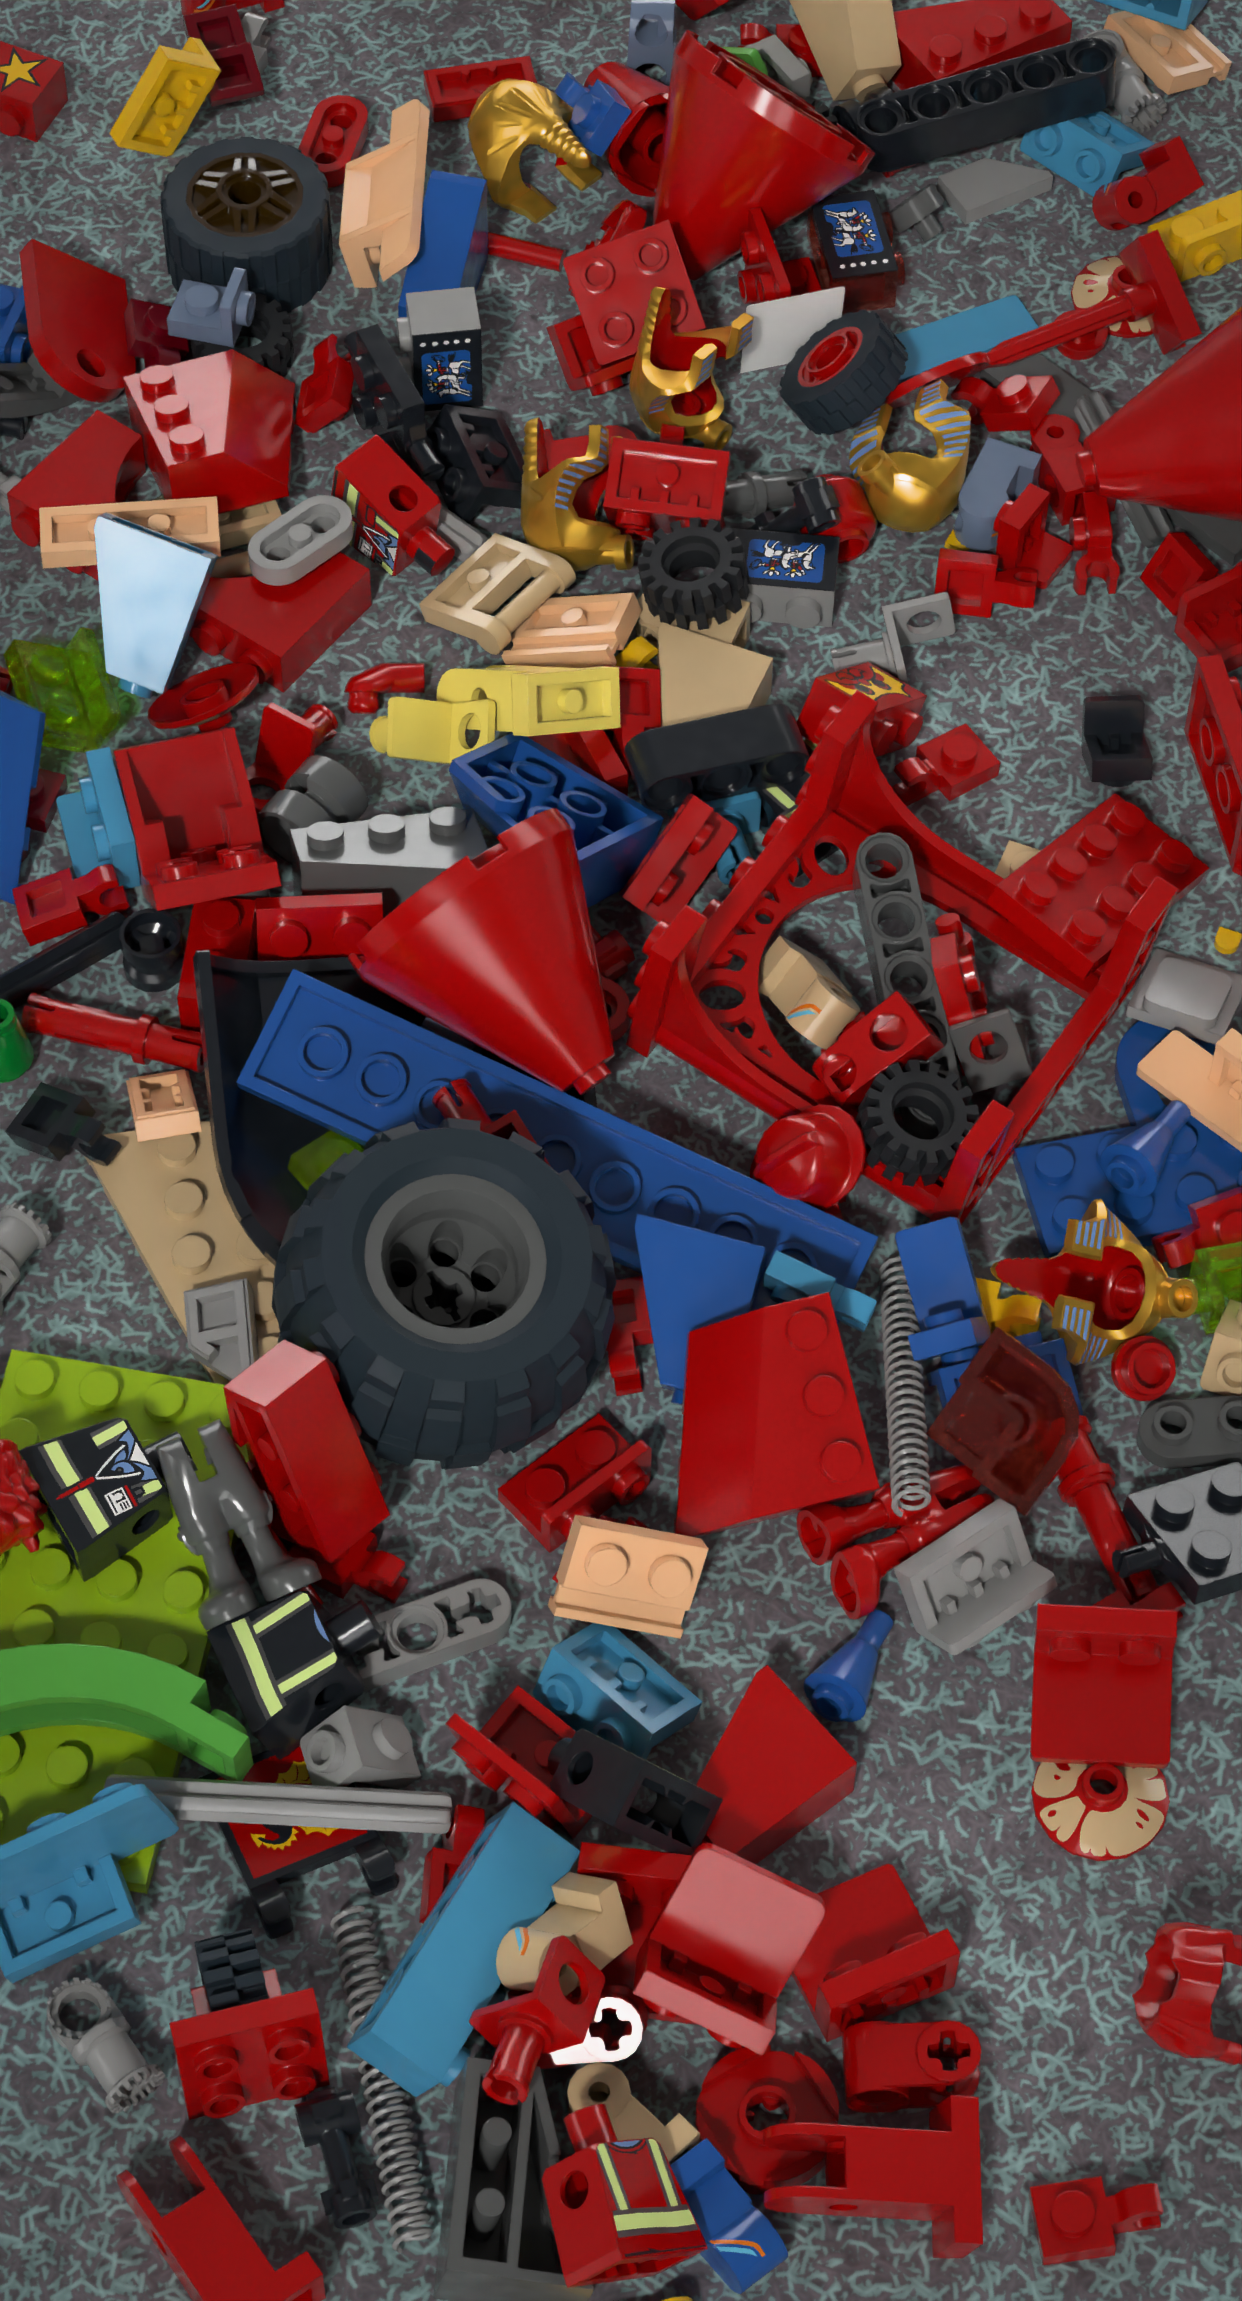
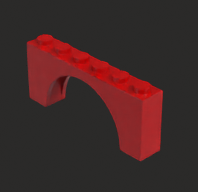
M97 409L7 493L11 526L16 536L28 546H40L39 508L125 502L134 485L146 473L142 435ZM338 552L299 580L282 586L265 584L254 576L238 578L210 577L189 636L194 639L201 650L211 656L220 654L233 663H249L255 666L259 672L258 684L267 682L284 693L372 605L370 569L345 554ZM97 565L66 567L75 574L84 572L98 581Z

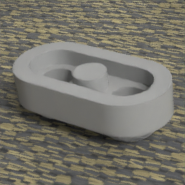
M329 495L313 496L302 501L252 536L248 544L249 566L253 576L265 584L274 586L291 584L343 550L350 543L353 537L351 509L343 500Z

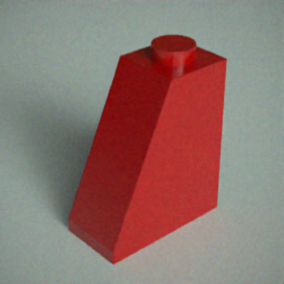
M768 1665L756 1672L696 1783V1786L723 1799L701 1844L712 1843L754 1864L760 1862L854 1791L857 1762Z

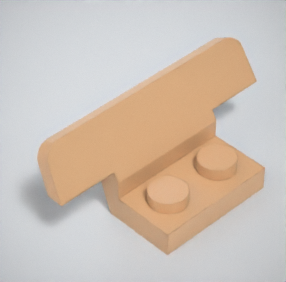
M413 99L392 111L390 143L346 163L339 246L355 288L377 287L378 269L384 282L410 264L419 251L430 111L417 99Z

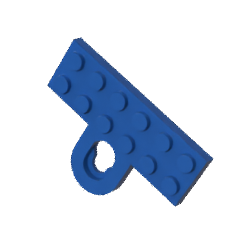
M1138 1021L1125 1033L1120 1041L1114 1074L1130 1127L1014 1148L1013 1162L1045 1258L1057 1256L1064 1247L1068 1219L1081 1220L1093 1200L1102 1199L1104 1205L1145 1247L1153 1245L1151 1238L1159 1234L1193 1224L1187 1205L1242 1186V1152L1193 1116L1190 1117L1173 1138L1174 1141L1157 1186L1150 1195L1136 1197L1118 1191L1109 1183L1102 1170L1100 1159L1106 1147L1147 1123L1155 1121L1167 1107L1158 1095L1157 1090L1139 1078L1136 1071L1138 1063L1171 1033V1030ZM1187 1036L1214 1056L1215 1044Z

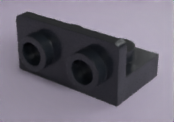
M444 404L431 427L426 432L432 441L434 452L445 467L443 475L435 481L448 509L468 524H470L482 504L521 509L522 474L524 473L522 466L524 465V460L502 412Z

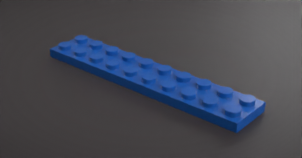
M295 969L292 970L236 1081L240 1089L365 1146L366 1142L375 1134L413 1121L419 1130L438 1128L444 1117L432 1103V1098L435 1093L445 1086L457 1106L460 1107L461 1104L455 1096L456 1092L451 1082L461 1078L467 1079L492 1122L516 1110L537 1145L543 1147L542 1150L545 1151V1158L550 1166L558 1173L565 1170L570 1171L593 1202L595 1215L592 1223L593 1225H601L603 1234H607L613 1261L642 1274L634 1228L637 1214L766 1247L767 1256L752 1311L777 1304L770 1298L773 1291L763 1286L765 1272L776 1250L836 1278L835 1283L855 1290L878 1242V1236L800 1200H792L778 1195L773 1188Z

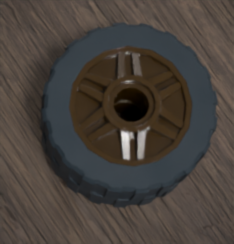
M241 137L230 140L227 138L215 141L214 144L208 146H201L192 151V154L182 158L175 165L172 173L167 175L163 183L164 191L161 192L160 204L168 275H171L172 285L177 292L183 279L227 287L235 267L247 270L248 290L250 292H254L255 295L257 293L266 295L267 303L275 299L281 304L282 312L287 311V313H291L293 309L301 305L304 306L312 300V297L318 291L322 290L326 284L328 274H331L333 266L330 194L324 173H321L318 165L310 157L303 155L301 150L268 138Z

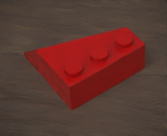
M965 0L895 11L894 19L902 65L891 80L900 90H904L1069 43L1073 21L1053 0Z
M234 349L168 366H150L140 373L123 377L132 430L142 435L145 460L165 500L217 496L218 514L289 496L292 461L291 434L294 433L293 405L296 404L295 383L256 363Z
M829 1292L766 1306L687 1333L682 1414L684 1416L681 1456L678 1459L677 1483H679L678 1502L673 1533L700 1537L799 1513L806 1508L824 1503L836 1504L861 1498L880 1488Z

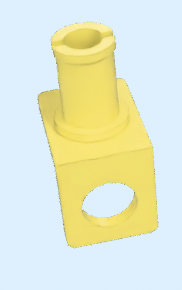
M399 696L391 697L388 700V717L379 716L370 726V742L377 752H387V755L391 758L451 765L453 759L495 741L496 703L494 700L487 699L446 703ZM475 715L480 723V736L476 745L470 748L466 742L465 731L469 719Z

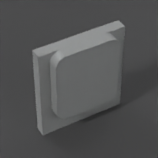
M1156 948L1127 1006L1125 1016L1171 1031L1177 1030L1184 1035L1216 1045L1228 1032L1242 1002V975Z

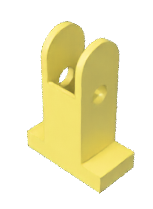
M492 665L485 669L454 668L442 675L437 687L438 702L458 703L483 699L494 700L496 703L495 731L513 732L514 736H539L621 728L619 667L565 668ZM475 715L469 719L466 729L480 730V723Z

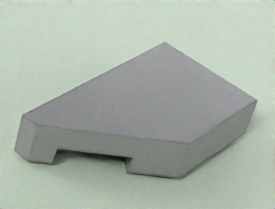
M983 158L938 176L937 191L966 225L1052 190L1053 175L1049 171Z
M244 1278L184 1291L187 1341L190 1352L202 1364L227 1380H233L259 1359L252 1286L248 1279Z

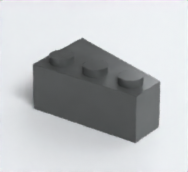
M440 807L431 813L406 816L381 814L372 817L370 820L339 824L331 821H321L306 828L290 829L294 896L382 893L383 918H385L411 895L467 855L472 860L488 850L472 808Z
M467 2057L454 2093L433 2299L448 2301H588L594 2291L593 2284L567 2288L542 2183L545 2169L559 2162L561 2151L541 2069L536 2066L526 2101L522 2103L518 2100L516 2105H510L494 2100L483 2090L482 2081L489 2070L492 2060Z

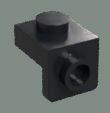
M1140 695L1095 696L1084 699L1081 749L1091 782H1101L1111 787H1124L1131 785L1134 781L1152 780L1153 758L1143 733L1145 704Z

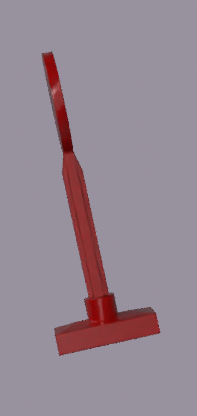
M1157 229L1137 237L1119 253L1133 286L1120 290L1118 297L1005 340L987 353L979 351L967 354L933 367L897 385L894 391H891L885 398L886 400L882 405L888 404L893 409L904 407L916 402L921 388L942 379L950 388L959 384L963 378L971 377L984 369L1008 366L1123 320L1134 322L1146 317L1158 346L1164 355L1184 348L1186 341L1200 336L1202 332Z

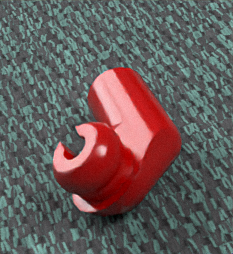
M380 663L351 677L347 681L344 693H349L348 710L353 714L376 713L379 709L378 693H425L424 663Z

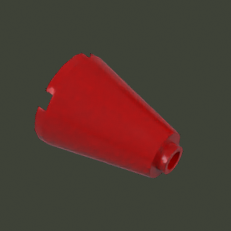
M620 62L603 63L589 74L584 87L593 86L596 80L599 79L615 88L632 110L605 151L608 163L615 178L632 194L649 198L655 197L656 191L654 189L657 187L669 86Z

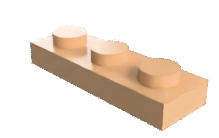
M217 496L39 508L43 569L97 565L94 525L98 515L106 512L221 557Z

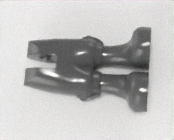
M220 1418L197 1428L204 1446L207 1464H212L216 1473L212 1478L202 1482L198 1480L195 1473L198 1468L190 1456L187 1455L179 1437L156 1446L167 1491L180 1525L177 1538L183 1542L193 1555H202L208 1573L209 1596L201 1603L198 1610V1617L206 1631L260 1607L253 1589L245 1580L229 1545V1530H234L238 1538L241 1537L253 1563L258 1584L267 1604L322 1579L318 1565L314 1560L307 1557H291L276 1541L268 1527L273 1521L272 1496L266 1493L264 1489L261 1490L244 1456Z

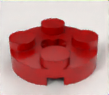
M768 2045L763 2055L746 2047L727 2054L708 2071L696 2101L695 2128L700 2132V2142L708 2138L725 2159L727 2171L741 2188L749 2194H762L769 2189L796 2186L807 2182L825 2166V2153L779 2150L765 2146L763 2144V2130L758 2131L754 2129L748 2122L754 2121V2113L749 2110L760 2103L768 2111L776 2110L780 2107L785 2112L787 2119H780L779 2124L795 2122L838 2124L839 2100L829 2076L814 2060L795 2050L793 2056L784 2051H771V2045Z

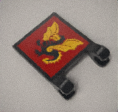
M300 1746L281 1760L269 1750L252 1756L254 1764L242 1780L247 1782L312 1785ZM214 1772L198 1778L226 1780ZM351 1783L347 1787H355L354 1783ZM217 1822L250 1894L265 1933L270 1939L281 1937L293 1931L290 1905L279 1884L347 1856L355 1854L360 1870L374 1896L385 1894L397 1888V1879L394 1875V1860L376 1830Z

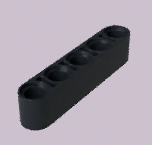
M1083 38L864 102L856 114L857 138L875 153L867 169L880 173L889 172L1099 112L1107 108L1113 102L1115 96V50L1110 43L1103 39Z

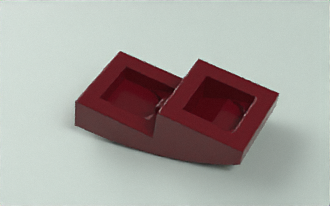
M236 4L183 16V27L187 40L189 37L201 39L221 69L212 90L207 94L211 107L264 95V86L252 46L246 40Z

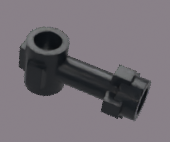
M825 477L811 478L801 482L792 489L795 497V506L776 518L772 511L763 512L754 518L755 524L748 529L796 533L806 526L808 534H818L841 523L838 513L840 505L832 485L827 484Z
M335 2087L306 2094L307 2101L295 2104L294 2109L304 2147L320 2144L332 2187V2189L320 2193L325 2215L332 2214L334 2225L339 2229H349L366 2224L377 2215L374 2202L379 2201L374 2178L360 2180L348 2136L361 2132L360 2120L352 2091L349 2089L336 2093Z

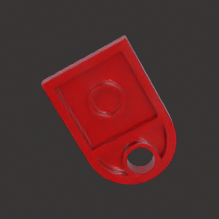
M31 239L19 254L28 336L34 355L47 374L73 395L98 403L109 402L115 399L125 389L123 377L135 374L136 372L135 356L128 355L124 312L128 306L125 279L35 239Z

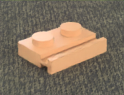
M1121 11L1108 15L1104 29L1113 30L1121 36L1126 51L1133 61L1167 95L1207 85L1211 77H1216L1219 81L1226 80L1232 61L1192 24L1186 30H1182L1127 11Z
M634 592L548 598L513 632L511 636L513 647L511 650H504L502 659L505 665L565 668L615 666L617 661L614 654L616 650L624 649L642 609Z
M575 1515L556 1575L558 1580L554 1596H550L548 1607L553 1615L681 1639L684 1630L681 1626L685 1611H690L709 1548L701 1538Z

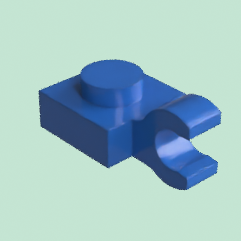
M567 72L555 90V93L564 102L574 108L572 118L567 125L574 135L578 137L579 142L583 143L584 148L602 157L632 110L615 88L599 79L596 80L593 86L589 85L586 88L572 74Z

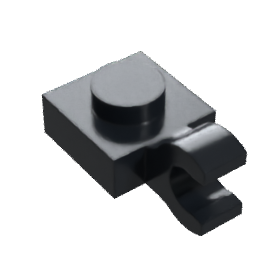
M43 1082L39 1084L5 1130L16 1145L59 1162L70 1147H72L91 1161L102 1166H108L122 1147L118 1141L102 1134L106 1126L101 1121L93 1118L96 1111L84 1097Z

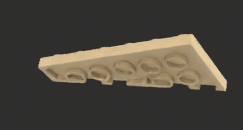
M210 1121L200 1122L202 1132L142 1142L137 1141L135 1130L104 1134V1136L116 1140L122 1145L110 1164L102 1166L87 1157L85 1158L89 1165L92 1166L112 1207L117 1211L135 1248L185 1336L187 1337L184 1291L247 1278L253 1288L259 1358L278 1344L280 1334L278 1320L272 1308L275 1266L247 1236L224 1194L216 1168ZM202 1364L212 1383L226 1385L230 1382Z

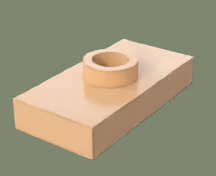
M181 1069L132 1077L126 1080L138 1142L202 1132L199 1111L188 1070Z

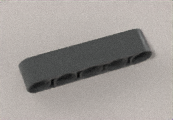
M880 832L873 834L860 844L856 853L853 869V889L877 1004H881L896 992L891 985L894 979L899 977L915 979L921 985L923 991L919 995L906 998L912 1002L945 1045L944 1048L926 1061L919 1059L920 1071H925L931 1061L940 1065L937 1073L939 1077L945 1079L950 1071L959 1076L953 1044L949 1034L948 1021L933 971L930 936L911 850L908 844L897 835ZM875 860H885L896 867L898 873L888 879L873 876L866 866ZM888 918H897L908 925L910 932L903 937H891L886 935L878 924ZM960 1078L954 1086L957 1091L962 1089ZM899 1107L905 1129L914 1137L931 1140L938 1136V1128L931 1117L913 1107Z

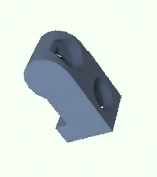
M631 0L627 66L636 70L643 64H657L665 70L666 74L656 80L670 86L673 54L677 46V29H675L676 0Z
M987 438L959 493V513L955 521L954 533L956 539L962 545L977 551L990 550L997 546L998 533L993 530L996 516L1007 500L1015 501L1029 483L1037 486L1042 454L993 438Z

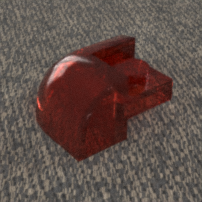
M997 1326L958 1379L961 1383L960 1387L926 1432V1435L973 1470L972 1476L1001 1499L1013 1505L1023 1516H1028L1068 1461L1078 1439L1079 1410L1071 1387L1061 1375L1045 1360L1003 1328Z

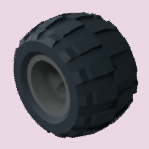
M447 1118V1120L443 1119L438 1128L419 1130L413 1121L375 1134L366 1142L363 1152L356 1149L349 1155L345 1152L309 1186L307 1197L303 1204L289 1218L274 1270L272 1308L279 1324L280 1334L278 1343L284 1339L308 1351L316 1350L323 1353L338 1371L340 1382L337 1384L346 1408L349 1409L348 1412L355 1416L361 1427L359 1438L376 1447L375 1456L406 1466H410L413 1459L440 1461L441 1469L445 1470L480 1466L489 1460L491 1452L500 1449L504 1454L509 1451L515 1453L555 1428L558 1418L567 1409L580 1402L597 1373L615 1320L612 1296L617 1282L607 1234H603L601 1225H593L592 1223L595 1213L591 1199L569 1170L558 1173L544 1161L545 1151L542 1150L543 1147L514 1131L509 1140L480 1131L481 1121ZM430 1255H449L453 1259L454 1264L450 1267L437 1266L431 1260ZM392 1273H405L411 1278L413 1283L407 1287H398ZM476 1277H485L491 1281L495 1288L489 1292H481L472 1285L471 1280ZM429 1302H434L436 1307L430 1309L428 1307ZM450 1307L452 1309L451 1314H447L444 1309ZM478 1321H483L487 1323L472 1328L470 1327L472 1323Z

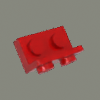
M689 793L621 889L619 895L657 922L665 920L671 923L685 904H688L738 831L737 827L715 812L711 806Z
M598 1413L499 1487L498 1500L551 1553L567 1541L575 1515L599 1519V1516L615 1503L619 1502L621 1505H627L644 1492L651 1477L652 1448L643 1439H640L631 1446Z

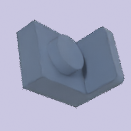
M235 267L227 287L183 279L167 317L168 335L234 348L242 326L251 325L256 308V295L248 290L247 270Z

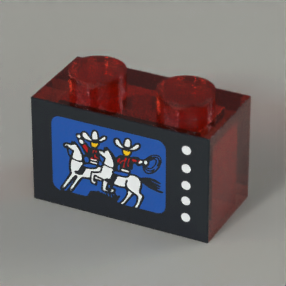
M868 190L829 195L808 208L807 239L821 288L826 290L841 286L845 287L842 314L855 313L865 309L870 311L895 307L897 286L905 284L904 261L901 252H893L892 250L893 228L889 212L880 211L875 191Z

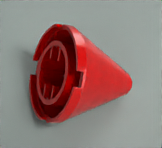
M686 30L675 47L673 54L652 225L669 220L689 279L695 281L741 252L740 233L748 229L749 209L761 208L771 233L862 175L875 156V153L839 124L835 126L815 111L816 108L777 81L710 40L706 46L702 45L697 40L699 35Z
M1242 306L1084 439V451L1075 454L1076 465L1083 487L1093 485L1096 494L1102 497L1242 522Z
M552 808L535 814L512 826L496 837L500 843L472 860L466 855L432 879L390 912L356 944L364 956L357 957L355 953H352L348 956V960L365 983L553 1088L565 1092L575 1087L578 1093L583 1095L612 1073L606 1063L615 1056L574 832L557 808Z

